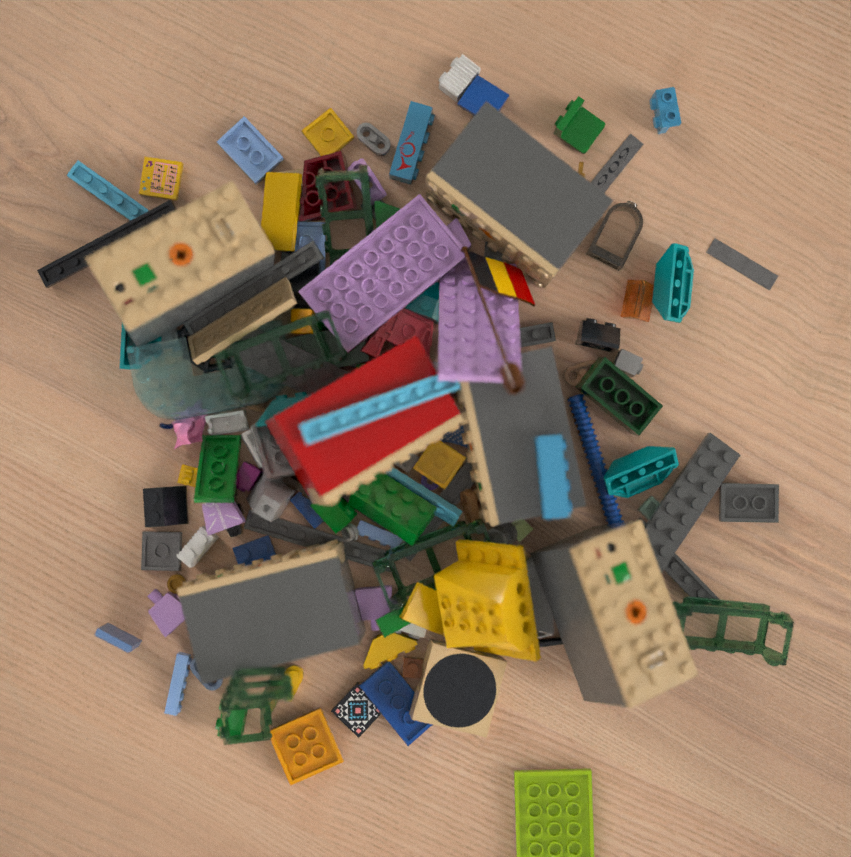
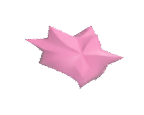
M203 398L193 407L188 406L186 412L172 422L177 437L174 449L182 445L203 441L202 434L206 423L205 416L208 415V410L202 409Z

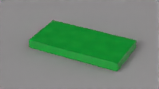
M203 435L193 498L194 503H234L242 441L241 435Z

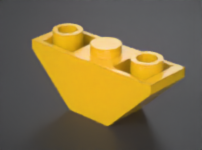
M394 632L383 638L382 634L373 637L363 667L364 669L370 668L372 670L381 665L380 662L386 659L388 662L396 659L398 654L403 651L409 653L416 649L415 646L418 645V641L403 633L398 634Z

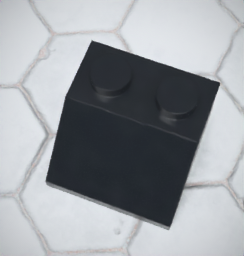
M586 318V321L582 320L580 322L576 345L613 353L620 346L621 328H616V324L605 322L603 325L597 323L595 319Z
M186 486L143 489L145 527L189 524Z

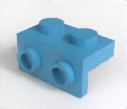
M670 87L656 90L650 98V108L654 110V128L657 129L658 134L666 133L669 127L680 126L681 118L675 88Z

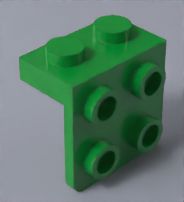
M578 96L575 101L571 100L565 108L567 113L564 117L560 115L556 120L554 134L580 153L585 154L604 129L605 122L582 107L585 100Z

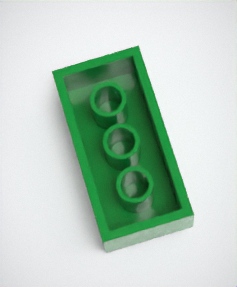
M381 471L374 475L375 479L367 484L362 482L357 485L358 489L350 494L348 504L412 546L433 520L437 510L436 506L385 473L382 474Z

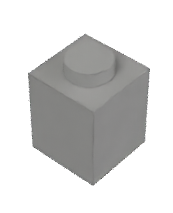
M624 349L618 351L613 362L615 366L630 377H634L636 374L639 375L644 365L641 363L643 358Z

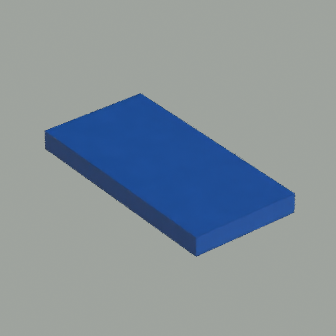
M386 661L359 685L407 746L432 726V724L412 720L409 711L415 692L390 661Z

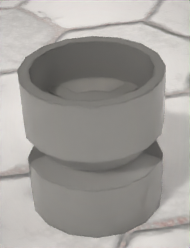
M511 523L495 525L485 533L484 542L512 545L517 540V530Z

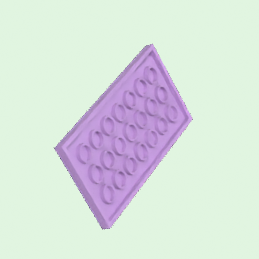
M419 194L298 292L349 353L465 259L464 253L461 252L463 246Z
M460 262L440 278L438 381L502 382L499 370L505 363L467 263ZM481 288L508 362L517 363L521 370L518 300Z

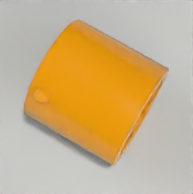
M291 309L290 333L316 334V313L310 309Z

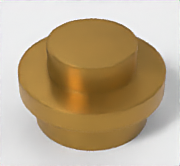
M179 574L171 576L167 581L168 590L178 594L177 589L183 586L182 583L186 582V579Z

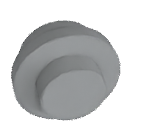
M348 523L341 529L342 536L347 542H354L358 539V528L352 523Z

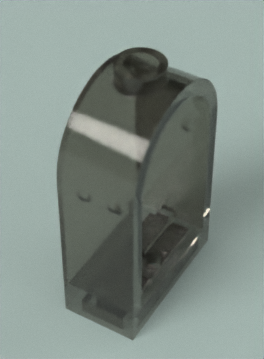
M627 201V203H619L611 207L604 216L586 255L620 271L643 227V217L637 208L638 205L632 201ZM616 211L630 213L636 222L635 232L622 258L596 245L610 215Z

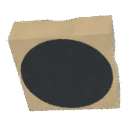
M429 639L422 664V675L414 693L409 715L412 720L487 738L507 661L503 657L480 651H470L460 647L447 648L445 642Z

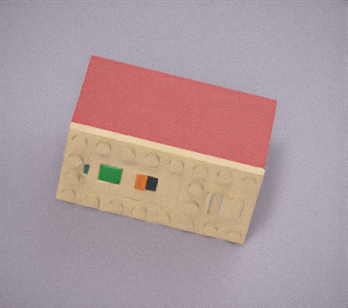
M417 336L403 342L265 421L312 504L333 505L340 500V495L345 492L347 495L353 493L358 489L357 485L364 482V484L373 481L375 474L380 471L382 474L393 468L392 464L398 461L400 464L410 458L408 454L419 453L427 448L426 445L441 440L447 432L450 431L451 433L461 427L459 424L465 421L452 397L447 393L306 445L299 427L300 424L438 375Z

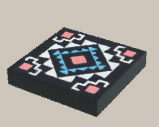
M357 682L331 712L359 738L381 713Z

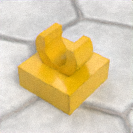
M182 464L177 483L195 487L198 468Z

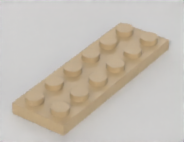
M286 277L188 337L192 360L197 365L207 361L214 354L223 351L230 344L241 340L243 336L257 330L264 323L273 320L277 315L297 304L288 279Z

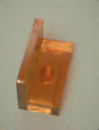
M627 280L620 317L649 322L653 304L654 285L644 280Z

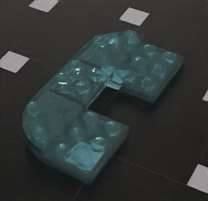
M282 320L266 322L259 327L286 341ZM186 338L126 348L134 389L140 402L149 412L163 419L180 420L264 403L277 396L285 385L232 360L241 340L227 346L232 369L193 376Z

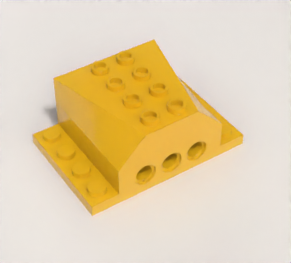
M462 539L456 541L458 561L434 574L447 648L473 646L476 651L535 662L539 661L541 654L524 546Z

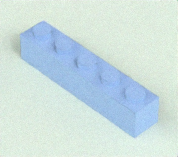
M360 520L358 524V535L362 537L366 535L372 541L378 540L380 541L379 544L384 546L386 544L390 545V548L396 550L403 541L395 534L363 520ZM406 542L401 549L411 554L415 544L412 546Z
M179 652L176 655L165 714L176 716L181 712L182 705L180 704L185 695L183 690L187 685L186 677L189 675L188 666L192 661V658H190L191 654Z

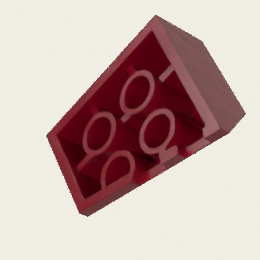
M342 151L304 160L299 222L322 221L358 211L350 173L347 170L346 156Z

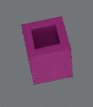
M244 461L238 471L236 488L242 492L246 490L251 491L263 471Z

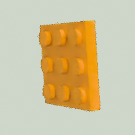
M321 707L267 732L290 786L344 762Z

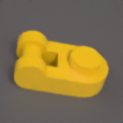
M298 665L289 666L285 670L274 694L282 695L287 698L286 700L292 702L304 676L302 668ZM286 683L292 686L291 690L284 688Z

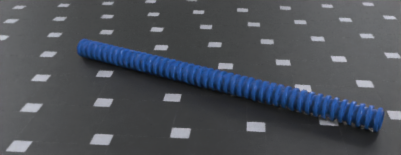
M584 394L569 397L567 401H570L569 407H572L571 413H574L573 419L576 420L574 423L575 425L577 424L578 427L576 429L580 432L578 433L581 436L580 442H583L582 447L585 448L584 453L587 454L585 458L588 459L587 464H590L589 470H592L591 476L594 477L592 480L596 483L594 486L598 489L596 490L599 493L598 499H601L600 504L603 505L602 510L605 511L603 513L606 516L605 521L608 524L624 522V520H621L622 514H619L620 509L617 508L619 505L615 501L617 498L607 493L603 478L607 472V469L604 467L606 463H603L604 457H601L602 451H599L601 447L597 444L599 441L595 438L597 437L594 434L595 429H592L593 423L590 422L591 417L588 416L590 413L586 410L588 406H585Z

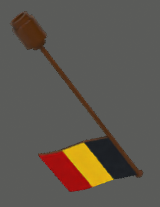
M463 246L461 252L465 255L505 363L499 370L501 380L509 394H518L525 388L523 375L517 363L508 362L481 288L501 296L523 301L535 307V302L521 269L505 262L481 256L469 251L468 247Z

